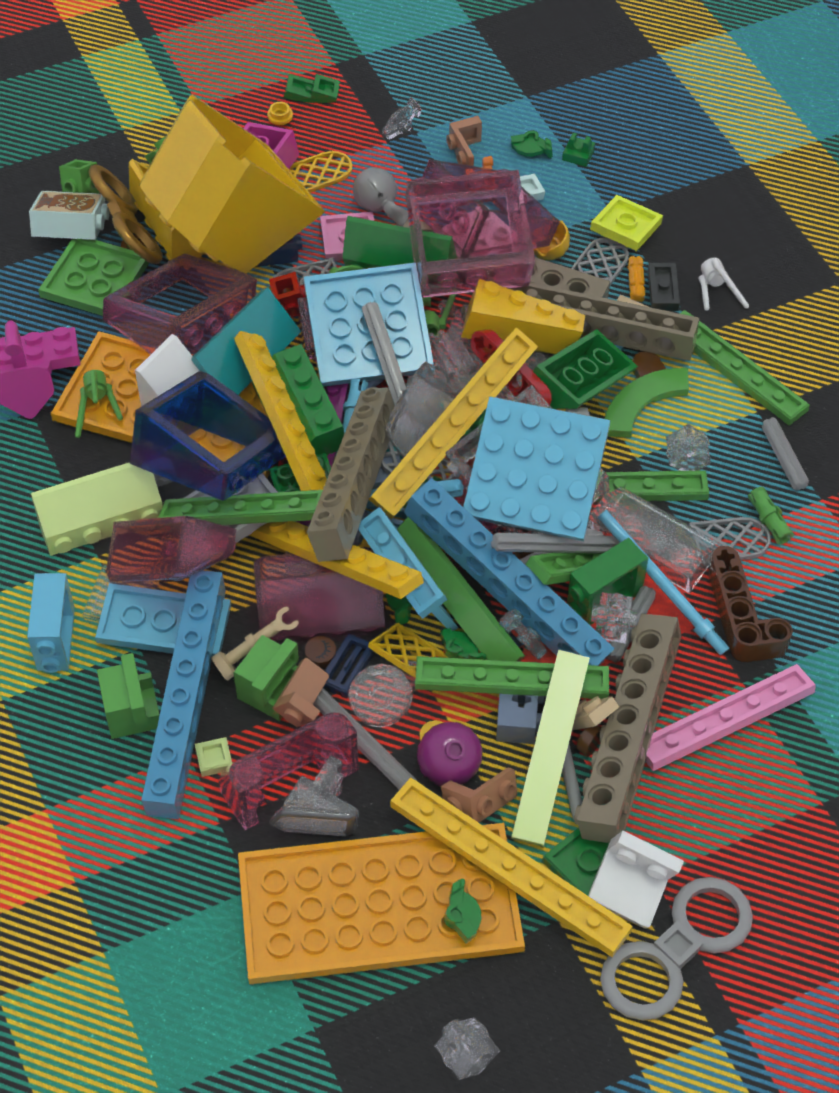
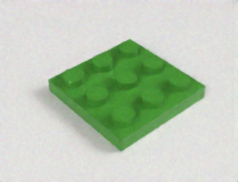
M72 239L38 289L39 295L44 299L115 319L149 265V262L142 259L133 250L98 240Z

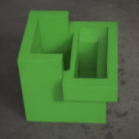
M262 635L234 671L237 699L280 721L283 716L272 708L298 667L296 665L299 661L297 643L286 638L281 645Z
M133 653L121 655V665L97 670L105 715L112 739L155 730L158 726L160 715L151 672L138 675Z

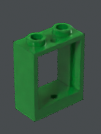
M628 537L570 574L567 604L589 625H592L636 597L638 591L644 585L649 558Z

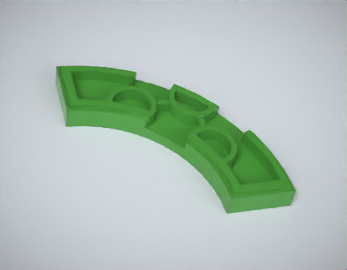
M688 368L655 371L637 378L625 386L614 397L606 412L605 419L610 420L608 437L631 438L635 420L641 414L642 409L649 403L669 397L688 396Z

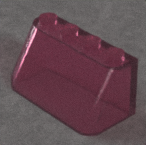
M190 516L116 521L113 523L106 570L107 577L110 581L122 584L181 581L226 560L235 550L237 529Z
M360 547L374 553L370 547ZM294 554L264 556L254 561L260 630L274 621L277 612L286 606L290 609L283 614V621L286 624H291L295 620L299 621L297 627L292 630H282L270 638L271 640H281L286 636L297 635L300 637H312L317 633L328 632L331 634H343L348 630L359 629L368 632L374 631L379 627H385L382 591Z

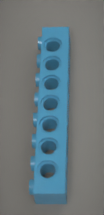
M433 478L427 481L410 497L404 513L556 656L558 650L589 657L588 665L600 666L615 649L549 586L544 585L512 552H498L495 548H492L493 534Z
M191 569L141 799L147 816L179 819L212 660L211 657L213 656L212 653L226 592L222 572Z

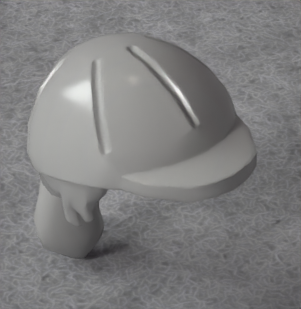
M378 167L367 168L358 174L354 181L353 193L359 206L368 212L384 210L386 215L397 226H403L408 217H410L404 208L394 203L398 186L392 174Z

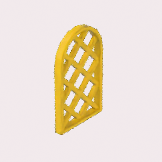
M327 151L293 163L290 169L296 168V170L290 171L295 177L297 175L305 177L301 183L304 187H310L307 190L309 193L347 179L352 173V162L344 153ZM333 156L340 157L341 160L336 161L332 160ZM317 161L326 162L324 167L316 166ZM330 163L338 165L336 170L329 169L328 166ZM342 166L349 167L347 172L340 171ZM301 167L310 168L308 173L299 172ZM315 169L322 172L320 176L313 175V170ZM326 172L334 174L332 178L324 177ZM309 178L317 179L316 185L307 183Z
M396 623L368 644V648L416 678V666H409L408 660L417 661V656H421L420 651L431 652L432 657L437 655L438 657L448 658L442 650L400 623ZM388 639H397L400 645L389 644ZM403 640L413 641L414 646L404 645ZM391 649L401 650L402 655L392 654ZM406 650L416 651L417 656L407 655Z

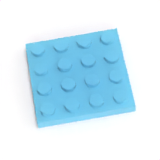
M416 262L304 277L319 380L323 387L347 384L352 379H360V382H362L363 380L369 381L385 378L362 312V306L369 302H376L379 306L402 376L434 372Z
M489 397L463 507L477 520L584 541L609 432L610 420Z

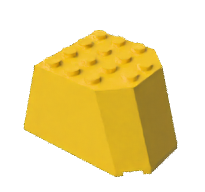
M193 94L185 102L139 186L146 194L145 201L161 213L159 215L161 221L170 228L173 226L186 237L195 251L200 254L205 252L214 262L218 263L221 261L229 270L234 271L236 269L243 274L248 273L325 212L322 206L266 143Z

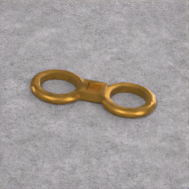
M92 165L88 171L90 179L101 195L109 202L107 206L113 216L114 228L119 236L142 259L151 264H159L163 257L161 249L150 233L137 221L135 214L138 209L134 204L135 199L130 191L109 170L100 165ZM106 183H108L118 193V195H116ZM132 233H135L145 244V246L141 244Z

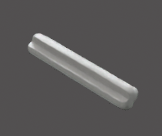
M773 417L764 420L762 429L793 489L796 491L805 489L808 486L809 479L778 420Z
M642 586L609 642L615 649L607 657L608 660H612L615 663L621 660L631 642L633 626L638 625L641 613L647 614L655 599L656 591L653 588Z

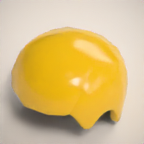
M547 220L543 226L536 228L532 232L529 246L539 259L555 260L561 258L569 249L570 234L563 221L560 220L558 224H554Z

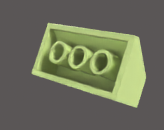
M148 457L31 493L39 526L50 556L65 553L86 544H93L101 539L117 534H124L129 530L145 525L155 524L163 507Z

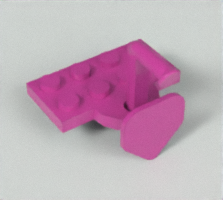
M12 320L7 321L5 324V337L0 338L1 405L28 419H32L38 414L54 393L51 377L52 370L81 365L75 327H59L53 331L31 332L25 336H20L17 324Z

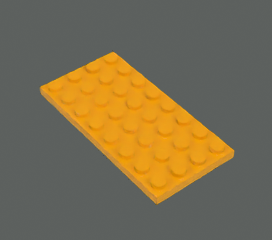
M98 331L81 360V365H78L51 412L52 421L76 427L81 399L80 389L84 387L83 376L90 370H100L106 375V382L112 385L113 394L123 419H117L107 395L98 400L97 403H93L92 399L88 397L82 428L84 430L226 470L249 456L266 478L270 474L269 468H273L282 448L252 382L232 402L225 403L203 376L204 388L197 397H194L185 406L183 412L176 415L169 423L141 408L135 370L158 347Z
M504 823L483 825L507 841ZM427 831L238 853L249 984L525 951L516 892ZM459 879L465 880L464 892L470 894L477 901L482 917L476 937L467 944L454 929L448 927L444 922V916L449 907V894L452 884Z

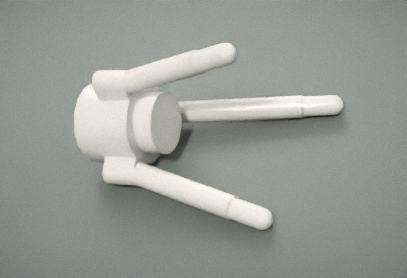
M710 258L704 261L701 265L702 275L698 277L702 289L704 310H709L707 284L717 287L724 282L745 309L749 308V304L728 276L722 262L718 258Z

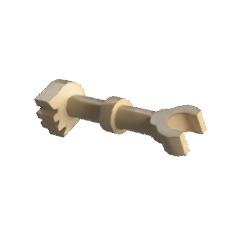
M288 606L281 608L277 612L274 621L254 635L252 633L248 634L243 643L227 654L219 651L211 657L215 666L227 681L234 676L236 668L233 664L245 657L262 635L270 639L282 630H292L299 624L298 620L293 621L291 624H286L282 619L283 614L290 609Z

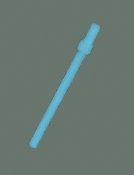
M605 510L598 516V519L619 542L629 537L648 557L608 510ZM649 558L646 573L695 627L693 629L694 632L701 639L705 638L720 656L729 649V646L714 631L715 626L708 618L704 619Z

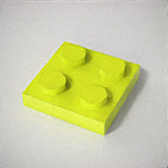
M616 195L591 221L590 230L637 251L661 225L663 215Z

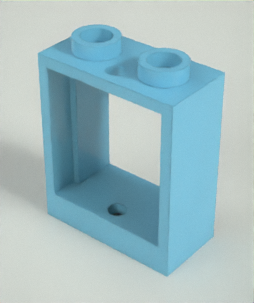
M66 573L34 574L27 638L37 671L48 673L69 671L75 606Z

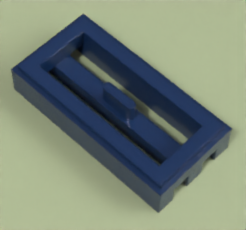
M348 633L325 670L329 678L323 686L324 689L329 687L330 692L336 694L338 691L342 697L348 698L375 654L373 650L368 648L369 642ZM352 644H355V649L345 662L335 681L332 680V676ZM366 649L363 655L361 656L360 660L358 661L357 665L353 669L352 673L350 674L349 678L343 685V681L345 680L354 663L358 659L362 650Z

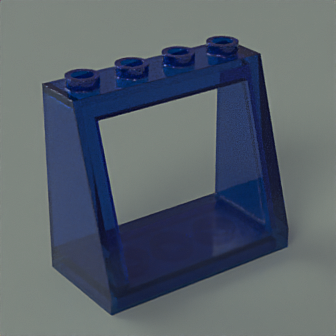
M202 371L193 374L136 409L130 464L222 501L238 493L241 488L253 482L256 477L268 471L271 466L285 457L269 417L213 376ZM201 428L246 447L223 462L190 438L189 435Z

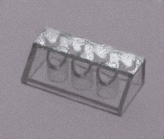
M622 486L602 497L590 513L588 529L602 531L604 536H613L598 519L602 512L608 510L674 585L688 593L692 591L709 567L713 551L717 547L723 546V544Z

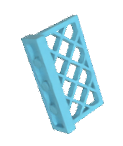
M378 507L361 520L358 530L375 554L422 573L424 583L406 595V598L418 615L423 619L432 612L447 629L451 628L452 631H455L459 628L442 605L448 599L385 512Z

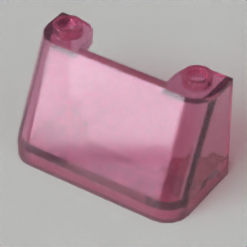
M335 712L325 714L236 760L221 771L218 780L220 791L244 831L259 823L257 808L265 803V796L260 789L313 761L316 762L322 773L327 771L328 768H336L341 771L344 778L359 770L357 731L345 715Z

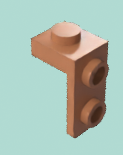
M479 116L449 123V135L446 136L449 149L454 150L460 167L474 169V155L468 145L481 142L482 121Z
M302 659L272 709L296 727L313 722L320 712L319 709L313 706V703L328 680V673L310 659Z
M509 767L475 790L451 780L441 786L443 799L478 823L516 798L518 794L515 770Z

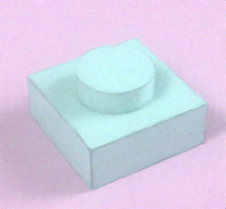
M535 174L511 178L510 188L519 204L544 199L545 190Z

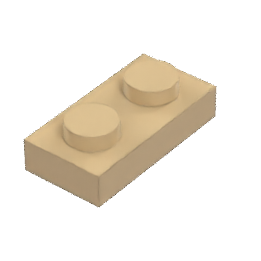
M597 696L588 702L586 699L581 700L578 704L572 731L598 725L619 708L614 698L600 699Z

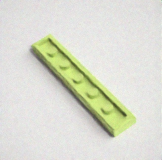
M558 650L511 839L541 847L544 846L589 657Z

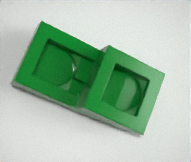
M289 73L284 98L308 103L336 102L340 81L319 74L315 75L314 80H310Z

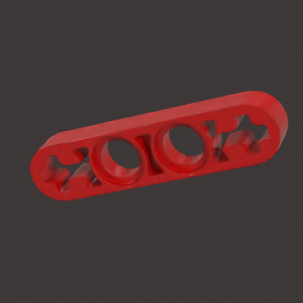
M491 329L476 331L471 337L472 350L483 363L490 358L503 342ZM525 363L505 385L521 403L548 408L551 404L552 399L549 388ZM518 372L521 374L522 377L521 386L517 382Z

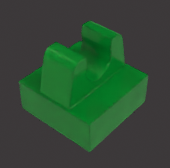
M572 133L563 151L562 160L587 167L595 151V142H592L589 136H586L584 140L577 138V133Z

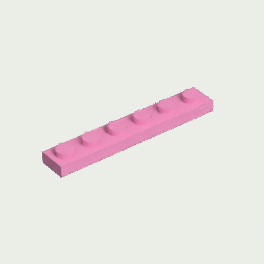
M798 664L791 666L654 732L645 762L652 771H655L815 693L816 684Z

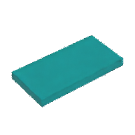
M268 287L262 289L191 358L192 362L225 403L232 402L252 382L234 340L240 331L262 336L266 341L271 357L275 353L283 351L302 332Z

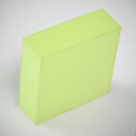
M226 737L195 744L201 777L233 770Z

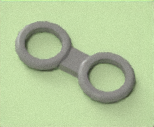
M714 877L694 879L684 885L675 896L671 912L674 924L654 944L644 941L625 943L621 945L613 957L608 956L603 963L600 980L603 994L611 1006L628 1018L642 1021L658 1019L673 1010L682 995L684 981L681 968L699 951L713 954L731 951L742 944L750 933L753 920L749 900L738 887L727 880ZM712 892L721 894L729 899L735 906L739 918L738 925L734 931L724 937L712 938L703 936L694 930L688 922L685 912L687 904L693 897L700 893ZM645 957L660 964L667 973L669 981L668 991L664 997L655 1003L645 1005L633 1003L625 998L618 990L615 981V972L621 963L629 958Z

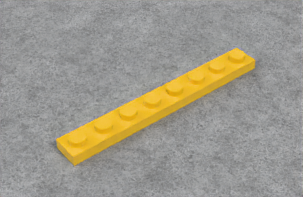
M516 327L368 500L376 507H380L392 519L487 408L489 397L495 398L538 346Z
M240 331L234 340L300 490H323L327 481L325 471L321 467L315 454V449L308 439L305 427L301 423L295 410V405L289 397L285 383L276 368V363L266 346V341L258 334Z
M295 521L266 523L249 535L399 599H402L424 583L420 571L355 545H352L348 559L318 562L307 534L308 526Z
M410 777L391 799V808L609 956L613 957L632 932L633 926L413 778Z

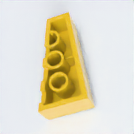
M479 279L468 305L461 337L471 339L474 332L491 329L502 340H505L517 327L538 346L537 351L557 354L580 339L583 332L585 315L574 309H566L552 304L550 301L526 295L521 291L508 289L495 282Z

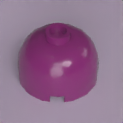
M444 722L433 726L423 735L417 747V762L422 774L425 777L427 776L434 784L441 787L451 780L463 785L477 774L482 763L483 749L479 737L471 728L458 722Z

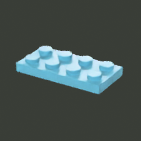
M109 583L95 636L96 642L173 654L186 594ZM229 599L223 600L213 655L222 650L231 609V600Z

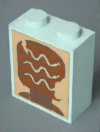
M41 191L29 210L31 237L96 240L100 230L104 229L105 220L109 219L110 210L107 204H105V198L101 194Z

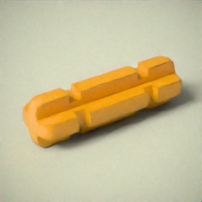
M631 256L628 263L630 299L643 302L645 299L643 259L640 256Z

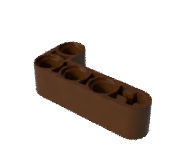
M729 546L717 547L711 557L708 575L731 655L741 662L783 657L788 650L793 634L792 626L781 618L758 620L738 552Z

